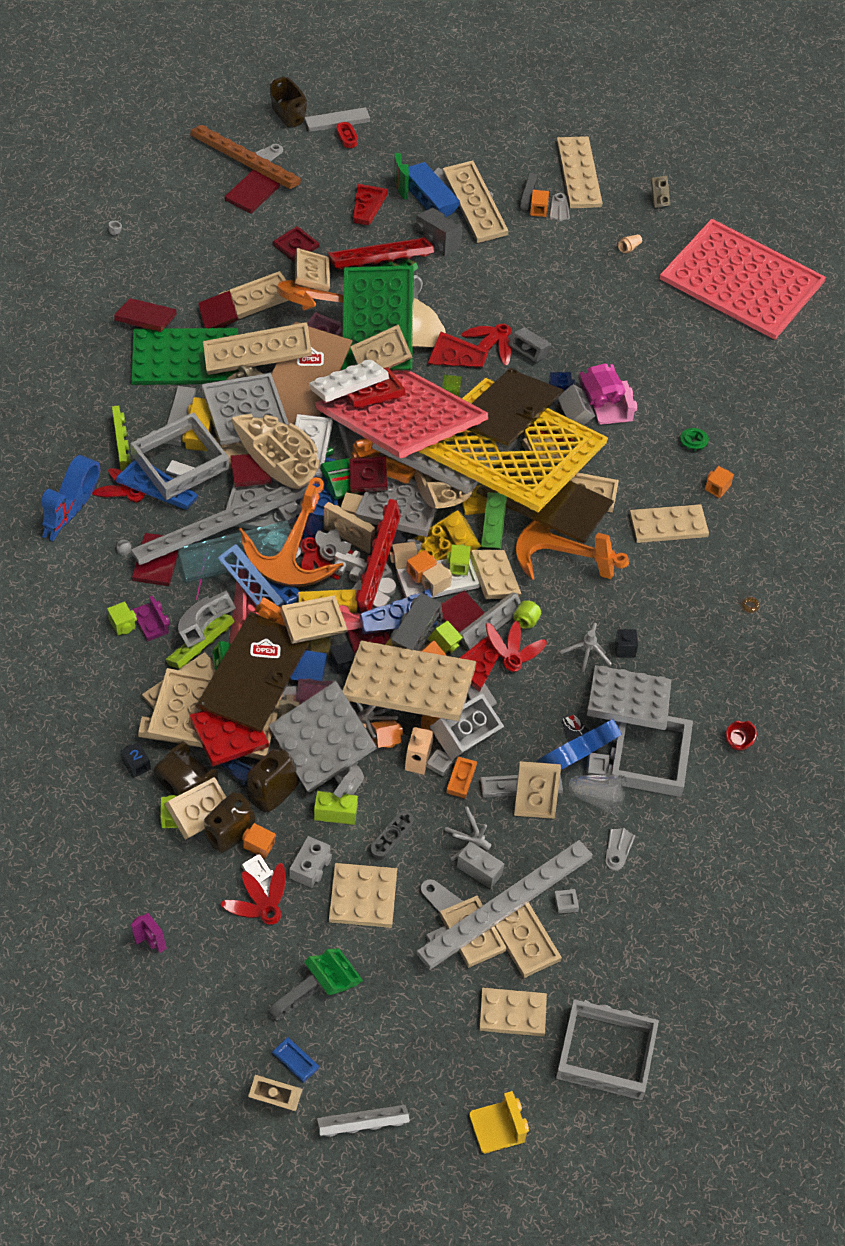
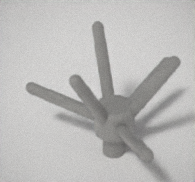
M593 623L592 629L588 631L584 639L560 651L563 654L584 646L586 651L581 669L582 672L586 669L589 652L592 649H595L608 665L612 664L605 655L606 651L597 643V637L595 636L597 623Z
M357 703L360 710L358 717L363 724L367 725L373 738H376V734L370 721L398 719V716H376L390 711L391 709L389 708L373 712L376 706L369 705L364 709L361 703Z
M465 807V811L473 827L471 835L445 827V831L452 833L453 837L472 842L478 847L481 846L486 851L491 847V843L486 841L485 835H483L487 825L484 824L479 832L469 807ZM463 849L453 855L451 860L453 861L458 858Z

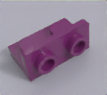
M153 595L149 597L150 603L132 609L147 642L169 634V618L167 615H163L162 606L159 601L154 599Z
M149 913L138 916L133 920L130 927L136 944L146 939L147 944L152 950L156 948L161 953L167 949L163 931Z

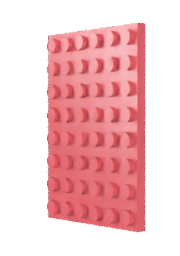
M713 219L704 226L660 274V280L774 340L788 326L826 279L825 276Z
M392 370V373L405 388L406 392L405 396H401L398 399L385 400L379 404H369L363 408H354L346 395L328 402L320 400L315 403L316 409L398 458H405L409 454L421 451L429 445H434L438 441L450 438L452 435L465 431L474 425H479L488 419L486 411L409 370Z

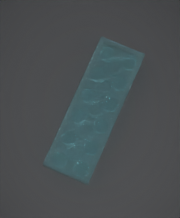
M288 521L244 531L252 540L258 552L267 557L279 554L291 533ZM241 533L187 545L178 549L186 581L190 582L229 572L219 561L218 557L235 544L245 554ZM232 554L224 559L228 564H237V560Z

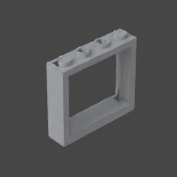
M194 412L185 417L183 416L173 423H168L165 427L154 430L150 434L138 438L131 443L132 456L166 500L229 469L228 455ZM192 429L214 459L165 483L143 453Z
M668 716L666 729L682 732L675 781L619 770L626 723L616 721L622 735L613 740V743H616V748L612 747L610 759L613 760V765L609 764L607 774L611 776L610 784L681 797L685 784L693 721Z
M574 999L556 1079L643 1100L659 1020L648 1018L649 1015L640 1016L628 1010L620 1011L612 1009L608 1005L591 1004L587 1000L583 1002ZM577 1015L649 1033L639 1082L566 1064Z

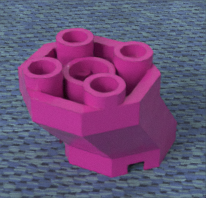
M608 364L593 366L587 369L588 373L584 374V371L579 373V383L587 395L590 405H593L594 408L602 407L604 403L611 402V404L618 403L626 392L613 364H610L609 367Z

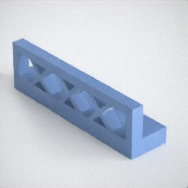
M237 544L218 557L219 561L256 606L262 600V597L268 598L279 607L284 605L281 597ZM232 554L237 560V564H228L224 559ZM238 569H244L249 575L248 579H240L238 577ZM250 583L257 584L261 589L260 594L250 591Z

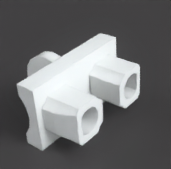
M354 551L353 555L337 552L335 564L343 563L344 566L334 574L341 576L347 570L350 572L349 578L357 582L362 578L363 573H366L367 563L364 562V559L359 558V551Z

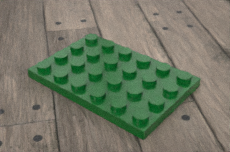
M414 266L344 268L343 338L352 340L351 346L399 325L413 357ZM351 347L342 365V370L347 369L349 366L358 365ZM413 358L389 369L391 371L412 370Z
M238 328L163 329L162 332L151 329H134L132 385L207 384L227 380L228 377L237 373L238 369L208 375L203 341L238 335Z

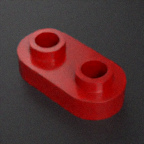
M348 122L339 123L337 125V135L342 145L346 148L356 147L358 136L353 126Z

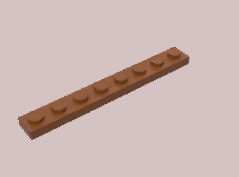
M204 125L191 129L190 135L289 189L294 188L301 182V178L294 173L286 171L281 166L273 164L268 159L258 156L255 152L245 149L243 146L232 142L231 139L221 136Z

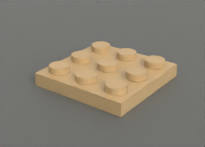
M335 863L329 922L392 928L397 868Z

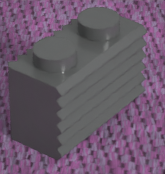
M525 327L513 332L509 346L533 361L539 362V360L544 359L548 355L551 342L548 343V341L542 337L540 338L534 332L526 330Z

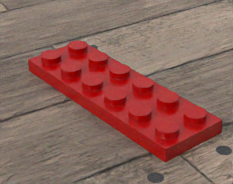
M424 237L328 252V257L335 268L344 269L347 266L353 265L361 267L365 263L379 264L380 261L384 260L392 262L396 261L397 258L411 259L416 255L424 257L428 256L429 253H434V248Z
M389 499L388 505H385L383 508V521L378 524L377 539L374 538L372 543L373 552L367 559L368 568L361 578L362 587L356 593V601L361 613L372 610L401 518L397 500Z

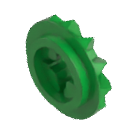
M689 428L681 433L680 441L682 446H687L688 450L694 449L696 451L697 449L703 450L704 447H707L709 437L701 429Z

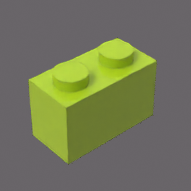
M317 791L314 820L355 825L358 796L343 794L339 798L334 793Z

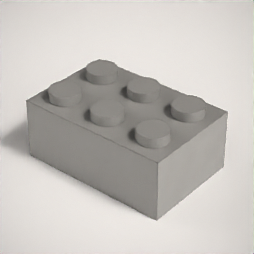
M482 693L464 704L460 721L440 718L429 727L449 758L453 760L495 734L504 725Z

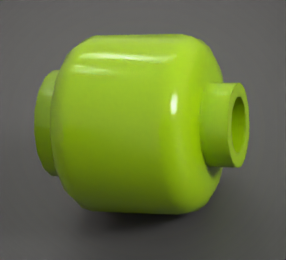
M522 601L515 610L513 618L520 623V628H533L541 616L540 607L533 601Z

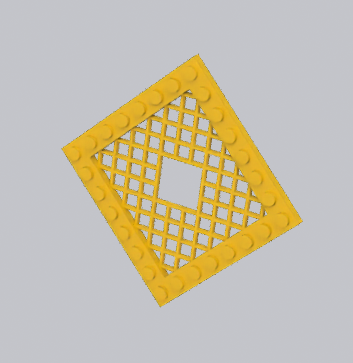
M485 378L462 399L469 403L474 402L494 381ZM547 408L533 423V427H527L523 431L532 451L499 452L494 440L479 434L468 436L467 432L471 431L465 430L458 432L463 433L464 436H455L454 434L452 437L438 441L436 444L429 445L418 452L539 512L607 443L608 437ZM537 423H541L544 426H537ZM553 430H556V431H558L560 434H553L552 431H553ZM528 431H536L537 434L529 435ZM540 431H548L549 434H541ZM555 438H563L564 442H557ZM567 438H572L576 442H569ZM531 439H539L540 442L533 443ZM544 439H551L552 442H544ZM470 440H478L479 444H471ZM482 440H490L492 444H484ZM445 441H454L455 445H446ZM458 441H466L467 444H459ZM559 446H567L568 450H560ZM535 447H543L544 451H536ZM547 447H555L556 450H548ZM481 448L482 452H474L473 449ZM486 448H494L495 452H487ZM461 449H469L470 452L462 453ZM526 455H534L535 459H527ZM538 455H546L547 459H539ZM550 455H558L559 458L552 459ZM489 456H497L498 460H490ZM501 456H509L511 460H503ZM514 456H522L523 459L515 460ZM477 457H485L486 460L478 461ZM542 463H550L551 467H543ZM505 464H513L514 468H506ZM517 464H525L526 468H518ZM530 464H538V467H530ZM492 465H501V468L494 469ZM516 472L517 476L509 477L508 473ZM520 472H529L530 476H522ZM533 472H541L542 476H534ZM532 480L533 484L525 485L524 481Z

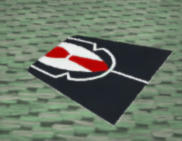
M575 715L561 720L568 742L589 732Z

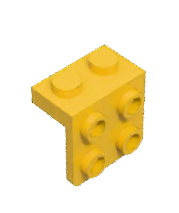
M513 1091L504 1093L503 1101L470 1112L469 1117L480 1150L484 1154L525 1143L529 1127L525 1118L522 1119L520 1111H522L519 1098H515Z

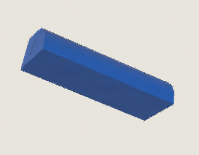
M425 162L409 167L408 190L426 210L434 208L445 214V217L454 213L460 204V200Z
M305 651L291 679L322 684L327 654Z

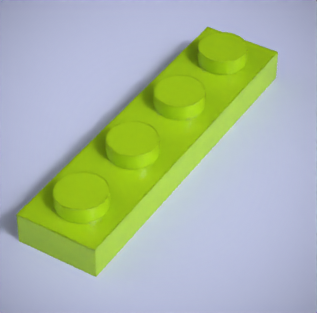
M112 406L120 468L123 471L131 464L130 454H126V451H129L128 440H124V437H127L126 426H122V423H125L124 412L120 413L119 406Z
M224 614L213 620L204 630L205 639L190 647H187L186 643H184L165 659L168 665L180 669L188 664V661L194 656L199 655L208 644L213 643L222 632L229 629V626L235 622L233 617Z

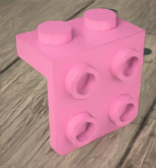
M622 381L626 392L621 397L620 402L611 404V402L604 403V406L594 408L593 406L599 424L633 421L634 412L637 411V403L633 401V391L631 387L629 388L627 381Z

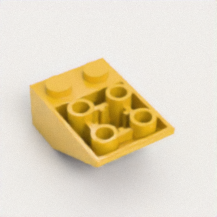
M458 510L432 526L427 537L418 535L414 538L422 543L418 554L426 550L429 555L434 556L436 561L447 559V552H451L452 545L471 546L470 552L481 547L467 520Z

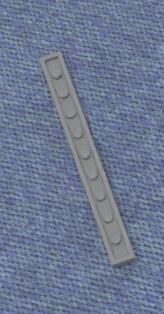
M284 485L131 549L132 555L139 565L147 563L186 545L200 541L205 537L250 520L260 514L267 513L291 501L300 499L304 496L307 487L295 489Z
M578 840L417 950V956L431 970L592 859L593 854Z

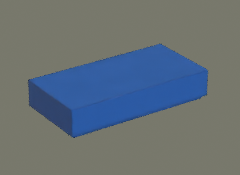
M289 1037L272 1051V1054L302 1083L319 1069V1065Z

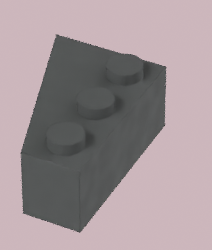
M434 208L417 215L416 229L425 235V238L435 246L438 252L446 256L461 249L462 224L453 223V219L445 218V214Z
M420 593L418 598L415 597L413 599L408 614L405 613L400 622L401 625L392 632V646L418 651L424 644V638L427 633L434 631V627H432L436 621L441 622L443 619L441 602L423 593Z

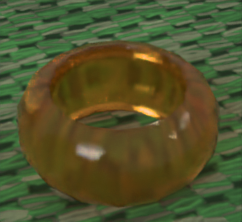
M747 597L743 600L742 607L746 612L754 613L759 609L760 604L756 598ZM753 602L756 606L748 607L746 603Z

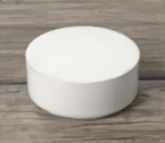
M382 578L378 591L388 597L393 595L396 590L394 580Z

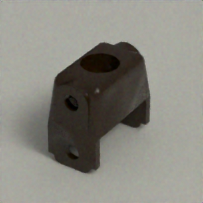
M282 76L274 79L270 84L273 111L286 126L297 127L301 125L307 109L305 95L290 78Z
M184 741L173 748L153 769L157 780L175 796H179L214 777L218 781V771L211 769L208 772L200 762L188 755L190 752L189 745Z
M276 749L271 750L248 772L247 794L249 801L263 812H270L279 806L300 783L293 759L287 751L283 749L279 751Z
M231 793L204 819L206 839L220 853L229 850L243 841L244 832L247 828L251 829L255 823V814L251 809V803L241 793ZM241 802L242 806L236 807L235 803Z

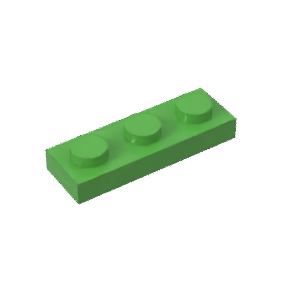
M489 492L487 494L482 548L501 550L507 496L503 494Z

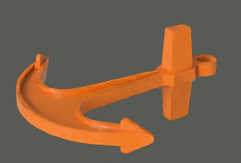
M295 280L282 281L277 285V293L281 297L301 304L303 310L316 306L313 299L344 303V295L314 290L310 289V287H301L295 283Z
M315 477L309 481V485L300 503L302 511L279 554L270 557L262 555L258 552L248 535L242 528H239L245 554L264 578L283 586L302 587L318 583L344 566L343 563L326 565L314 570H304L297 565L295 560L307 519L312 517L319 501L318 493L323 491L324 483L322 479Z
M535 520L525 527L516 545L519 565L531 580H534L530 557L533 552L539 549H552L593 558L597 562L600 576L612 579L614 576V566L625 568L629 564L627 554H615L614 550H612L609 535L597 533L595 536V548L554 535L549 531L550 527Z

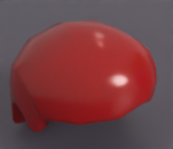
M737 720L727 727L725 733L727 744L735 750L748 749L754 744L757 736L756 727L750 721L742 722Z

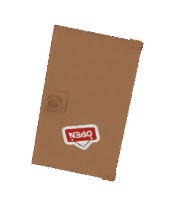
M308 326L312 356L277 362L272 377L289 424L295 425L297 414L321 416L322 412L316 409L315 403L323 399L310 389L309 383L319 377H326L333 372L340 371L352 340Z

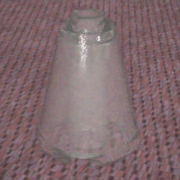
M575 775L574 778L570 779L568 789L571 790L572 795L616 816V812H620L626 792H623L622 787L627 785V781L623 775Z

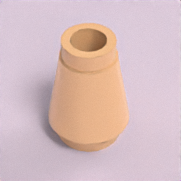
M638 234L623 237L618 242V248L622 253H630L642 243V238Z

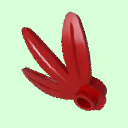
M498 324L495 327L477 326L461 333V336L465 338L488 335L478 345L486 350L492 348L499 341L501 361L504 365L509 364L511 347L509 346L508 336L511 334V328L508 325Z
M115 468L108 470L110 476L116 482V477L122 471ZM120 483L118 484L121 486H103L92 492V495L97 497L127 496L132 502H139L145 496V493Z
M308 537L301 541L300 549L304 553L301 562L302 569L314 570V562L318 568L332 565L328 560L321 557L320 548L314 538ZM349 550L348 553L353 555L354 552ZM334 573L329 576L336 580L340 579V576Z
M515 621L509 630L506 648L493 625L490 623L486 624L487 636L492 647L504 658L503 664L511 672L519 671L522 663L536 657L547 645L546 640L542 639L518 652L521 628L520 623Z
M279 863L274 870L269 888V897H267L257 879L249 872L243 871L244 885L257 905L238 900H224L220 903L221 907L238 916L249 918L261 917L262 921L267 925L276 924L282 915L278 904L285 889L286 875L284 865ZM270 912H275V915L272 918H268V914Z

